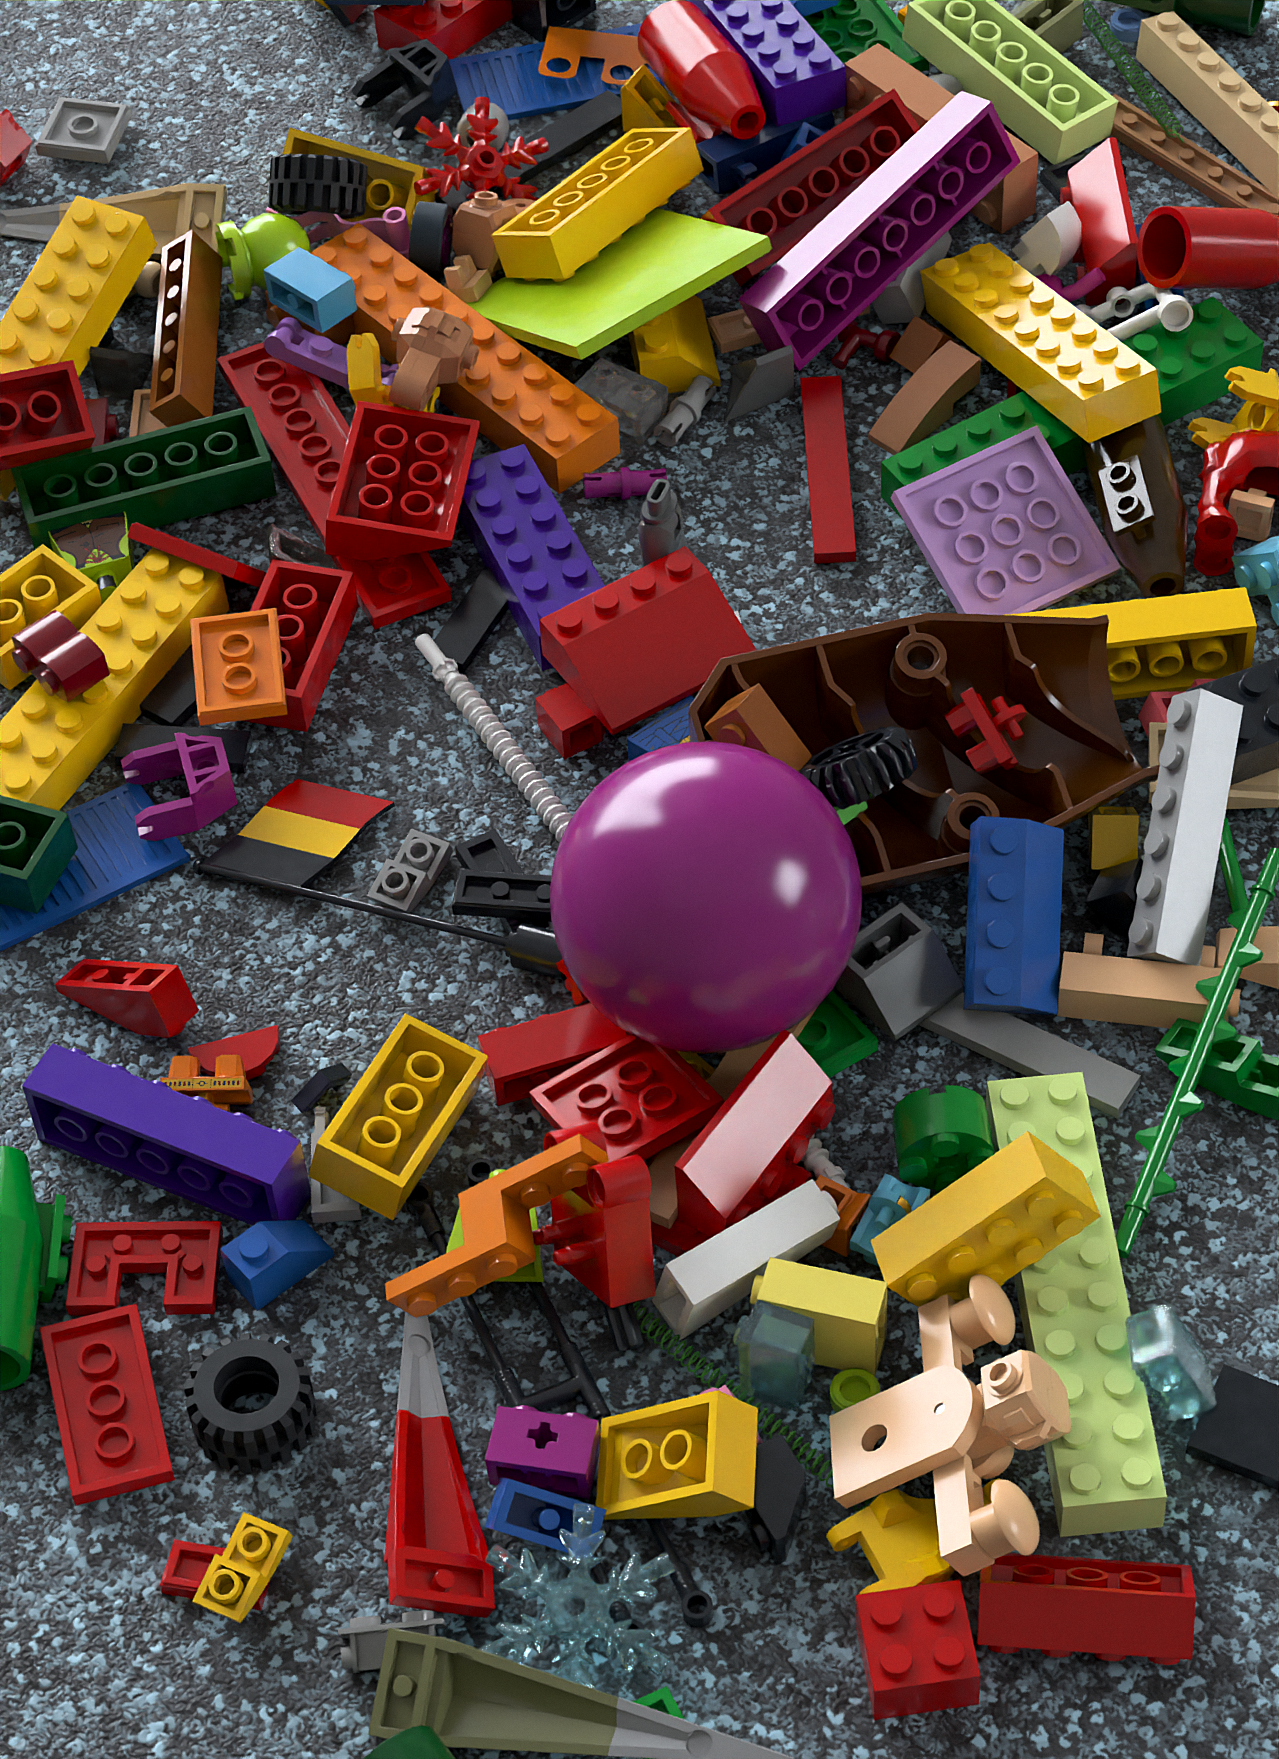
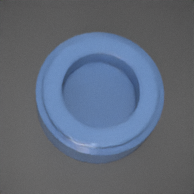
M1120 9L1112 14L1110 29L1119 41L1136 42L1139 39L1141 20L1147 17L1137 9Z

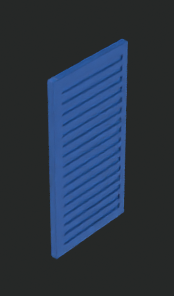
M641 23L598 32L638 37ZM545 42L449 60L458 88L456 92L463 114L469 106L475 104L477 97L483 96L489 98L490 103L500 107L507 115L508 121L577 108L606 90L621 98L620 88L623 85L609 84L602 81L601 75L605 59L581 56L577 73L572 78L541 75L538 72V67ZM554 58L547 63V68L556 73L566 72L571 67L570 62L563 58ZM644 64L664 88L661 79L648 64ZM624 65L615 66L610 70V75L617 80H627L634 74L630 67Z
M126 783L64 812L69 815L78 849L37 914L0 904V951L190 861V854L186 852L176 836L158 841L140 839L134 816L147 807L155 806L141 785Z

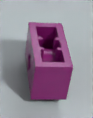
M519 1405L514 1408L498 1406L485 1457L489 1484L498 1485L500 1477L508 1478L555 1494L590 1499L600 1450L598 1420L573 1412L564 1415L540 1412L533 1407Z

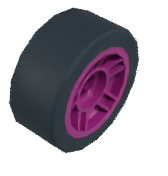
M419 201L412 219L409 261L430 277L443 278L445 276L444 270L449 264L452 247V234L449 232V224L453 220L452 208L448 204Z

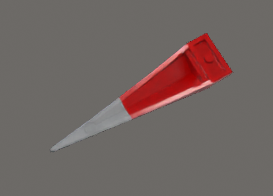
M405 1312L384 1563L388 1564L389 1605L488 1618L495 1609L493 1563L476 1514L455 1441L439 1375L428 1315L415 1318Z

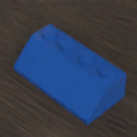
M980 816L970 825L963 1010L1042 1015L1058 1014L1063 829L1029 819Z

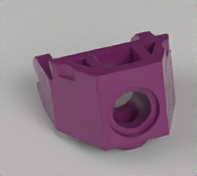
M175 733L176 741L132 751L120 760L126 783L143 785L184 774L190 797L147 807L134 816L140 839L158 841L198 831L238 804L221 737L205 735L192 737L185 733Z

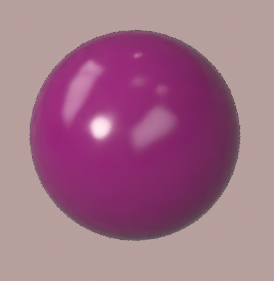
M686 742L651 751L627 762L600 782L581 803L567 825L553 863L550 884L551 921L556 944L564 964L579 990L599 1012L616 1026L636 1038L671 1050L701 1054L730 1052L753 1047L778 1036L783 1030L788 1031L805 1019L832 991L846 968L854 949L861 920V875L854 847L839 815L822 792L804 775L783 761L759 750L733 743Z

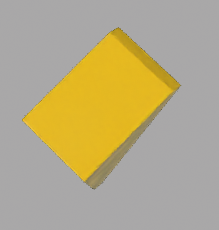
M643 64L620 88L623 131L629 132L633 128H678L673 123L675 119L665 108L667 101H675Z

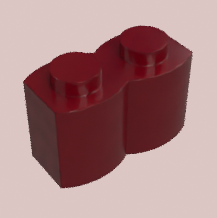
M56 610L51 611L12 636L15 647L12 657L16 665L23 673L28 674L31 672L37 677L41 687L49 696L56 695L63 701L69 702L110 675L103 651L92 639L79 632L63 614Z

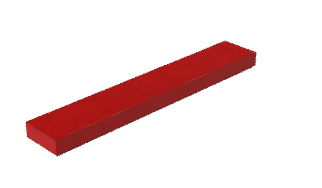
M841 376L800 378L814 564L856 562V543Z

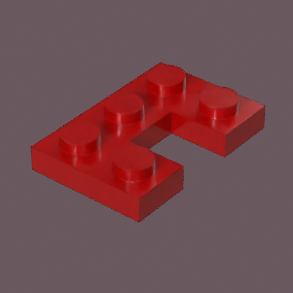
M221 1221L76 1223L66 1298L68 1315L88 1316L118 1308L122 1274L167 1273L163 1301L166 1315L215 1314L221 1259L220 1249L222 1248L223 1239Z

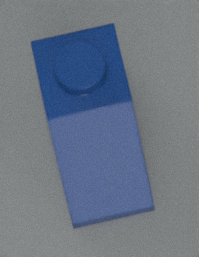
M304 1220L259 1221L220 1249L228 1281L256 1311L263 1308L334 1256L333 1249Z
M500 1477L485 1527L591 1560L606 1509Z

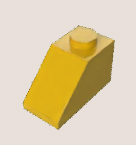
M1101 806L1088 813L1089 865L1091 869H1099L1100 873L1102 869L1138 858L1139 815L1134 807Z

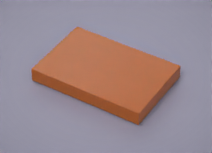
M276 608L190 619L197 714L200 726L287 714Z

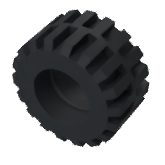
M282 154L273 157L270 160L268 207L276 212L296 216L311 211L338 214L341 219L357 218L365 214L368 166L354 159L327 155Z
M251 1333L240 1334V1340L231 1342L229 1337L220 1340V1348L214 1351L209 1347L201 1354L203 1363L194 1362L189 1370L191 1379L185 1381L184 1391L186 1399L184 1400L198 1446L203 1447L204 1454L212 1462L219 1459L220 1466L230 1471L234 1465L239 1466L241 1473H252L253 1467L261 1466L262 1472L273 1470L272 1463L278 1460L283 1465L293 1459L291 1454L293 1449L301 1452L308 1444L306 1435H313L316 1426L314 1417L317 1416V1405L308 1367H305L303 1357L298 1351L292 1352L290 1344L282 1339L274 1344L272 1335L261 1333L259 1339H252ZM262 1392L275 1396L266 1407L253 1413L240 1414L227 1410L236 1399L249 1393Z

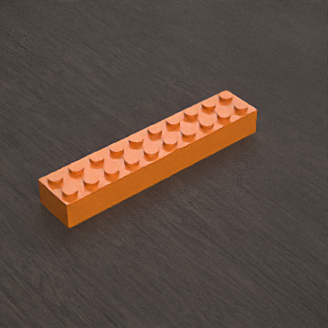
M360 223L355 224L310 252V254L320 257L327 264L341 272L347 273L352 278L355 284L357 311L352 313L355 335L373 333L379 344L380 355L391 364H399L396 361L397 342L391 340L393 327L399 317L406 319L412 308L432 307L456 316L473 329L472 340L474 345L480 347L475 366L472 370L465 368L456 383L437 384L436 387H440V395L437 399L461 418L480 421L479 432L503 451L525 444L547 485L558 494L583 479V473H592L621 453L618 418Z

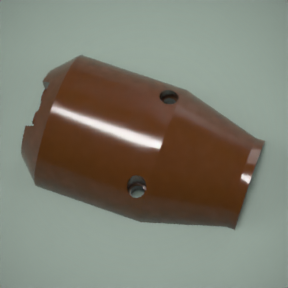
M927 612L724 657L719 660L689 706L688 711L690 742H715L704 726L726 701L759 683L811 755L820 753L824 748L831 747L837 744L838 741H844L853 735L856 736L868 730L874 731L880 727L887 728L890 726L905 730L907 737L911 738L916 750L917 769L910 778L903 780L901 785L894 786L889 792L882 793L874 799L866 800L868 808L863 812L860 811L856 817L844 825L855 850L861 875L862 896L968 872L970 825L980 816L1029 819L1062 829L1134 787L1157 781L1160 765L1143 769L1135 759L1123 733L1109 678L1107 661L1109 619L1107 614L1093 618ZM970 688H973L976 694H980L992 717H995L997 713L991 705V701L999 696H1003L1009 708L1021 704L1027 712V715L1018 722L1024 733L1022 738L1012 741L1006 729L1001 731L1019 762L1018 765L1008 771L1003 766H1000L989 772L978 774L968 759L966 751L986 740L978 727L959 739L945 718L947 713L964 701L960 694Z

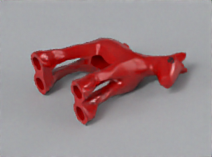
M1249 429L1243 432H1236L1223 441L1210 443L1204 451V467L1198 475L1199 479L1203 482V491L1197 505L1199 517L1194 535L1196 548L1193 555L1194 568L1203 575L1219 576L1227 573L1234 565L1231 557L1234 556L1233 542L1238 533V525L1235 518L1226 509L1234 489L1248 492L1250 488L1267 491V496L1279 499V431Z

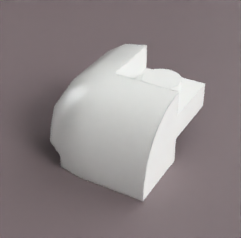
M1069 201L1043 217L1020 238L1022 241L1012 249L1020 259L1017 264L1035 277L1042 274L1055 275L1069 263L1081 243L1082 223Z

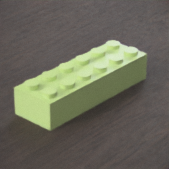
M914 0L908 3L902 39L941 72L954 76L961 83L965 92L991 101L1000 120L1052 164L1056 165L1066 161L1110 136L1118 100L996 1Z

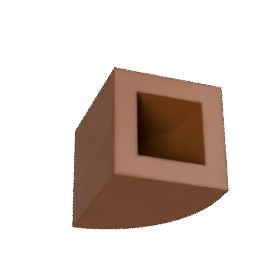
M914 315L889 357L912 373H915L949 340L961 346V343L933 324Z

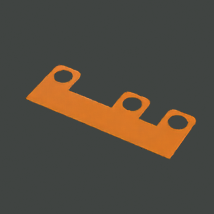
M549 26L538 72L544 76L572 78L577 73L581 56L605 59L601 75L602 81L609 84L624 85L628 79L617 80L610 75V70L618 65L628 66L635 73L640 66L647 63L639 53L637 36ZM554 58H563L570 62L571 67L566 72L556 73L547 68V63Z

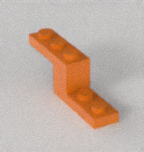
M578 1134L459 1193L464 1245L385 1283L387 1301L415 1318L426 1316L435 1312L437 1308L459 1297L471 1295L478 1288L501 1277L510 1276L517 1269L536 1261L529 1210L547 1204L550 1199L568 1190L586 1185L587 1169L590 1166L608 1162V1153Z

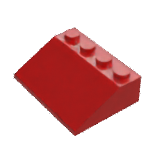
M358 400L326 518L325 554L369 561L451 547L480 428V421Z
M686 546L539 619L543 656L612 735L699 691L721 658L756 651L755 646L711 573Z

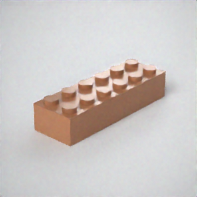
M879 43L844 63L847 105L844 106L845 120L890 90L895 89L919 127L922 128L955 97V95ZM1007 131L1006 133L1021 162L969 210L983 223L988 224L1001 234L1033 215L1036 208L1038 152Z

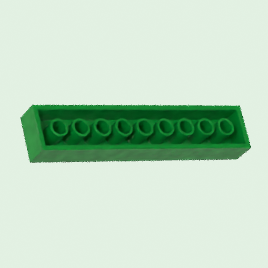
M1213 296L1191 307L1193 319L1189 326L1181 331H1170L1160 322L1122 341L1124 345L1157 369L1162 411L1157 415L1160 417L1163 426L1230 393L1231 391H1229L1228 387L1232 382L1225 379V374L1230 368L1242 366L1257 371L1261 370L1264 341ZM1022 391L882 461L881 498L901 517L891 500L894 491L1036 425L1065 474L1069 475L1087 466L1081 444L1082 437L1025 391Z

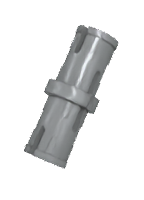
M703 375L696 376L684 394L674 398L669 406L670 411L654 428L655 436H659L665 430L657 439L665 446H674L688 426L697 423L701 417V410L717 392L716 386H712L706 392L713 383L711 379Z

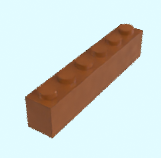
M193 230L162 247L149 412L166 427L213 415L223 258Z

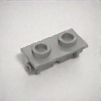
M431 1610L402 1613V1622L381 1624V1616L349 1619L350 1628L338 1629V1635L342 1639L350 1638V1646L341 1647L342 1668H353L354 1673L381 1669L388 1628L436 1636V1629L446 1628V1622L443 1618L434 1619L433 1611Z

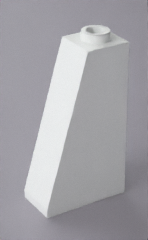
M813 1179L667 1263L657 1286L656 1296L653 1297L652 1302L670 1328L673 1329L674 1334L680 1335L679 1341L751 1293L755 1276L757 1274L764 1276L769 1257L796 1262L830 1239L841 1219L838 1216L839 1211L834 1199L828 1192L821 1191Z

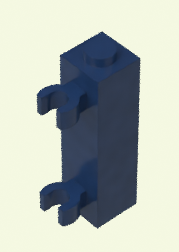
M830 110L779 127L766 114L764 127L756 136L750 139H738L724 132L698 143L696 147L704 169L698 176L718 194L737 187L739 190L753 181L758 174L766 172L780 163L784 151L803 122L826 133L835 126L833 113Z

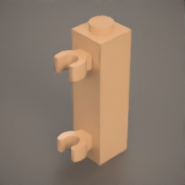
M1085 933L1083 953L1064 951L1057 1014L1060 1017L1169 1029L1178 1018L1200 1024L1209 1001L1196 990V984L1200 980L1218 976L1222 971V968H1214L1216 947L1203 945L1200 966L1103 956L1104 935ZM1235 989L1224 1015V1019L1227 1022L1229 1016L1238 1017L1241 989Z

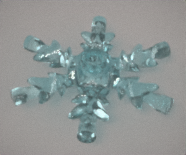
M576 1503L573 1505V1533L565 1529L559 1530L560 1539L570 1556H559L560 1560L570 1569L569 1575L564 1581H550L547 1563L538 1571L534 1558L527 1548L522 1549L520 1560L497 1544L489 1551L485 1562L509 1576L499 1583L500 1588L506 1590L528 1589L521 1600L540 1596L544 1601L545 1611L539 1619L526 1614H520L525 1625L515 1623L497 1624L496 1629L504 1637L488 1643L479 1649L504 1658L513 1654V1661L522 1664L533 1644L540 1654L546 1636L557 1635L563 1640L565 1649L551 1661L563 1663L554 1675L595 1689L594 1681L584 1665L595 1664V1661L584 1651V1647L589 1639L599 1637L605 1640L608 1657L616 1648L620 1661L627 1672L633 1671L634 1662L637 1660L648 1670L660 1676L668 1665L670 1658L646 1644V1642L655 1637V1632L645 1629L627 1630L633 1619L614 1623L609 1616V1608L615 1600L627 1605H634L629 1594L647 1597L657 1595V1589L649 1583L674 1572L675 1569L666 1552L642 1566L640 1565V1555L635 1553L628 1560L621 1575L613 1566L607 1584L593 1582L589 1570L597 1565L602 1558L591 1556L602 1543L605 1532L602 1530L591 1534L594 1505ZM574 1599H582L585 1602L584 1611L578 1616L567 1614V1604Z

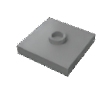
M59 97L35 145L37 155L109 164L132 116L130 105Z

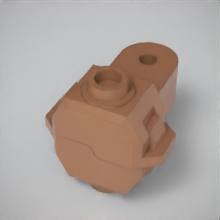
M481 191L475 193L474 199L460 204L452 223L449 224V232L452 234V246L456 256L470 255L477 271L488 269L490 277L495 276L496 271L503 267L491 235L536 201L522 198L500 201L498 200V195L494 192Z
M432 307L412 308L406 319L399 317L393 327L391 340L397 342L396 361L400 366L390 388L389 401L408 409L423 411L437 384L456 383L465 368L472 370L480 351V347L475 346L472 340L473 329L460 318Z

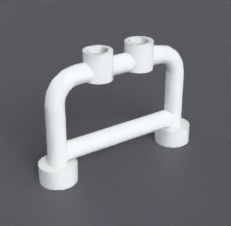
M1150 283L1142 284L1129 291L1121 286L1114 287L1106 296L1107 302L1092 309L1085 304L1076 306L1078 310L1098 324L1113 316L1127 317L1133 312L1135 305L1148 299L1156 298L1159 305L1106 330L1120 342L1160 322L1170 331H1181L1188 327L1193 319V310L1184 297L1173 295L1170 289L1157 288ZM1125 298L1123 304L1115 305L1118 300Z

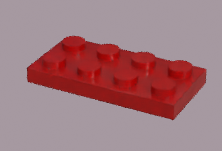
M137 1303L40 1327L75 1506L174 1481L173 1467Z

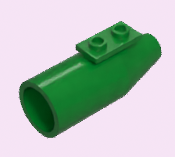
M0 1146V1391L15 1388L29 1377L39 1291L41 1292L40 1302L50 1303L55 1285L64 1286L68 1257L60 1256L61 1244L68 1245L72 1227V1216L64 1215L66 1196L56 1194L54 1204L36 1202L28 1157L21 1150L9 1146Z

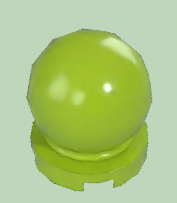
M262 213L249 219L241 230L236 228L232 220L216 224L218 232H215L218 254L223 258L222 268H230L234 283L228 284L227 287L234 301L250 298L253 285L266 291L264 269L293 250L300 247L309 253L311 252V244L305 229L294 219L281 213Z

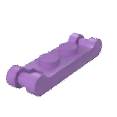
M291 317L284 318L277 325L276 331L271 332L265 339V350L271 356L349 389L347 348L332 342L326 337L317 336L303 330L300 323ZM380 363L382 386H391L399 364H393L389 367Z

